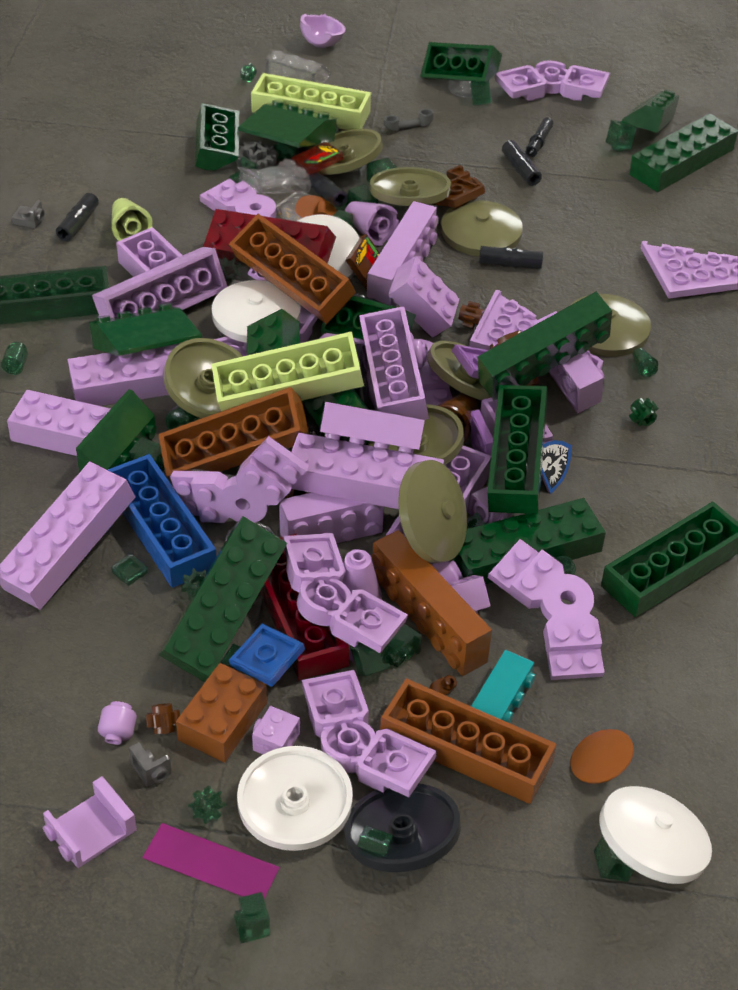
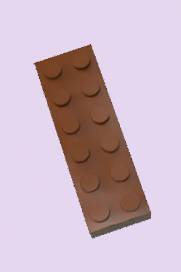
M257 214L229 243L238 259L325 324L356 293L346 276L260 214Z
M289 387L160 433L159 440L166 477L171 480L170 476L173 471L221 472L239 466L268 436L286 449L293 447L298 432L309 434L301 397Z
M397 530L373 542L372 560L379 584L384 588L388 597L401 607L402 612L408 614L407 617H410L416 624L418 631L428 637L434 649L438 652L440 651L446 657L451 668L456 669L462 676H465L488 663L492 629L429 562L416 554L407 538Z
M407 678L381 717L380 730L389 729L436 751L435 762L528 804L532 803L553 764L556 743Z

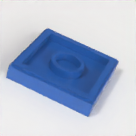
M262 623L229 659V663L239 671L273 687L302 654L305 647L302 642Z

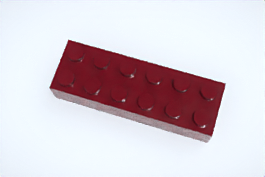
M216 209L203 247L215 248L220 259L242 262L236 257L229 243L256 215ZM263 216L328 263L336 240L335 234L328 226Z
M283 550L260 592L277 631L304 644L305 650L292 664L298 680L348 667V643L332 635L330 626L314 624L300 614L297 607L299 592L291 588L286 571L287 559Z

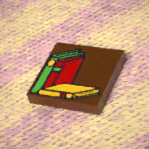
M364 234L359 238L345 261L367 290L368 272L380 255V252L369 236Z

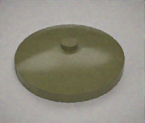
M346 130L336 133L334 142L313 145L307 152L306 159L322 152V150L317 148L319 145L332 146L339 150L340 153L317 164H308V167L324 175L344 173L362 167L374 160L381 153L383 142L380 134L374 130Z
M418 167L393 168L381 171L371 178L370 192L378 200L389 204L411 206L412 202L415 201L429 205L442 201L449 196L451 181L446 175L431 169Z
M472 200L458 208L451 207L445 212L441 221V234L446 243L455 250L464 254L479 256L481 246L515 248L521 240L522 222L514 211L502 204L484 200Z
M599 294L612 310L610 337L605 342L595 344L588 351L598 356L620 357L640 350L647 343L651 330V323L647 313L639 305L624 297ZM586 296L577 299V300L574 301L572 304H574V303H576L577 301H579V300L585 298Z
M195 338L184 341L170 352L165 362L163 379L167 392L178 406L194 416L205 418L219 413L221 410L217 401L211 364L243 356L233 347L218 340Z
M438 341L432 344L427 353V362L437 376L451 387L479 400L491 398L480 384L479 379L470 377L451 351L454 345L463 344L452 341Z
M426 404L429 419L424 421L419 450L414 449L411 454L444 459V465H446L459 454L463 447V425L460 419L450 410ZM370 441L368 446H374V441ZM389 444L390 450L398 451L399 446Z
M425 460L411 465L402 478L399 490V515L404 534L412 549L423 560L430 563L450 561L460 552L467 531V511L461 488L452 472L444 464L436 460Z

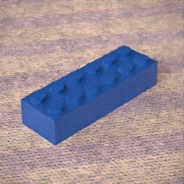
M148 454L108 469V471L128 481L135 498L123 511V515L171 588L207 574L217 557L216 548L151 455Z

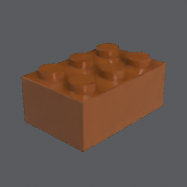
M219 663L176 720L178 741L225 763L266 706L267 684Z

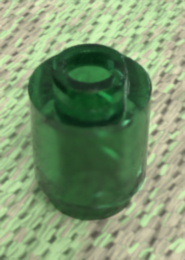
M13 342L7 346L1 361V367L6 373L17 375L23 371L28 357L27 347L20 342Z

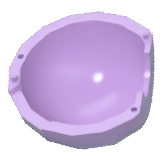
M304 14L301 16L300 29L302 35L315 47L326 48L333 46L341 40L345 33L343 24L332 17L326 16V14H321L320 16Z

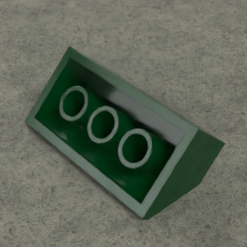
M429 42L420 77L486 83L498 72L502 54L492 45Z
M670 90L661 91L639 104L622 118L621 123L658 133L674 118L679 96Z
M201 103L196 121L195 167L215 171L238 159L239 111Z
M352 296L327 324L323 322L320 332L337 335L352 332L353 338L364 340L359 315L398 307ZM405 310L411 332L416 315Z
M128 389L76 447L79 473L89 461L106 470L132 461L137 454L142 452L145 444L154 438L157 432L155 415L133 390Z

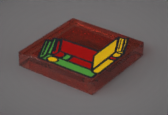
M327 142L292 157L293 164L309 175L344 159L343 153Z

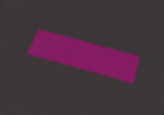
M161 823L142 857L148 861L261 904L280 868L164 823Z

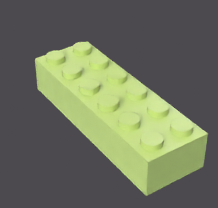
M263 73L251 92V107L254 113L264 104L272 103V100L284 101V105L296 104L299 105L300 109L311 108L314 109L315 113H329L330 117L337 118L336 129H362L370 113L371 92Z
M352 332L211 364L217 401L221 412L289 387L301 397V400H306L364 386Z

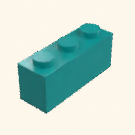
M505 650L471 707L511 723L514 714L512 712L513 709L521 706L525 696L524 690L526 688L530 689L536 677V674L533 673L534 662Z

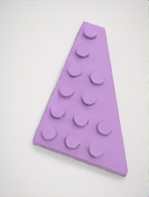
M642 241L641 250L668 299L738 289V256L708 252L706 255L694 253V249L673 247L667 244H662L661 247L648 245L647 241Z
M495 290L470 339L469 347L490 350L492 343L494 346L498 344V338L519 330L523 332L532 327L533 322L537 321L536 315L525 307L520 306L515 300L509 301L503 297L500 290ZM590 354L594 365L602 369L603 360Z

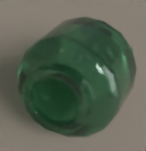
M176 405L167 413L165 421L167 428L171 430L200 418Z

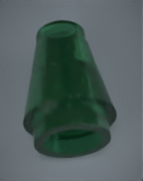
M643 348L635 349L633 357L638 373L645 377L655 375L658 371L657 359Z

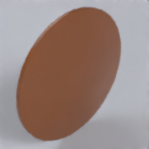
M303 196L297 201L295 206L298 220L311 215H330L340 218L336 208L319 196Z
M606 729L592 733L584 738L573 751L570 763L572 772L579 780L586 783L597 784L612 780L629 766L634 755V745L630 737L619 730Z

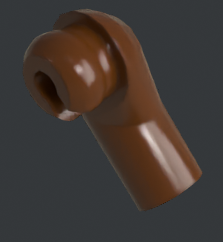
M447 675L432 682L429 688L448 695L457 686V681L455 677Z

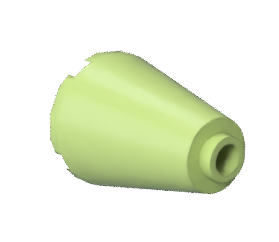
M119 198L113 203L112 232L118 241L152 228V217L144 208L126 198Z

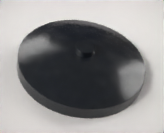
M419 783L409 797L389 788L384 793L379 790L369 793L353 806L344 826L346 843L353 857L363 865L383 872L414 871L437 862L455 846L461 831L459 810L454 800L436 787Z

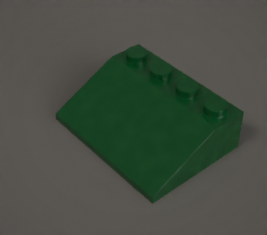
M272 100V103L264 104L239 125L238 131L299 148L334 142L337 118L330 117L329 113L326 112L315 113L314 109L311 108L300 109L299 105L296 104L284 105V101Z
M171 303L160 304L158 309L151 310V307L139 308L138 313L133 314L130 311L117 313L118 317L110 318V315L96 317L97 321L89 322L93 349L117 356L174 345L190 339L202 338L200 331L181 308L174 307Z

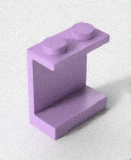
M103 776L93 782L95 795L64 815L55 819L48 810L43 813L46 824L43 826V830L51 842L57 841L63 858L67 862L71 860L77 868H80L137 830L135 815Z

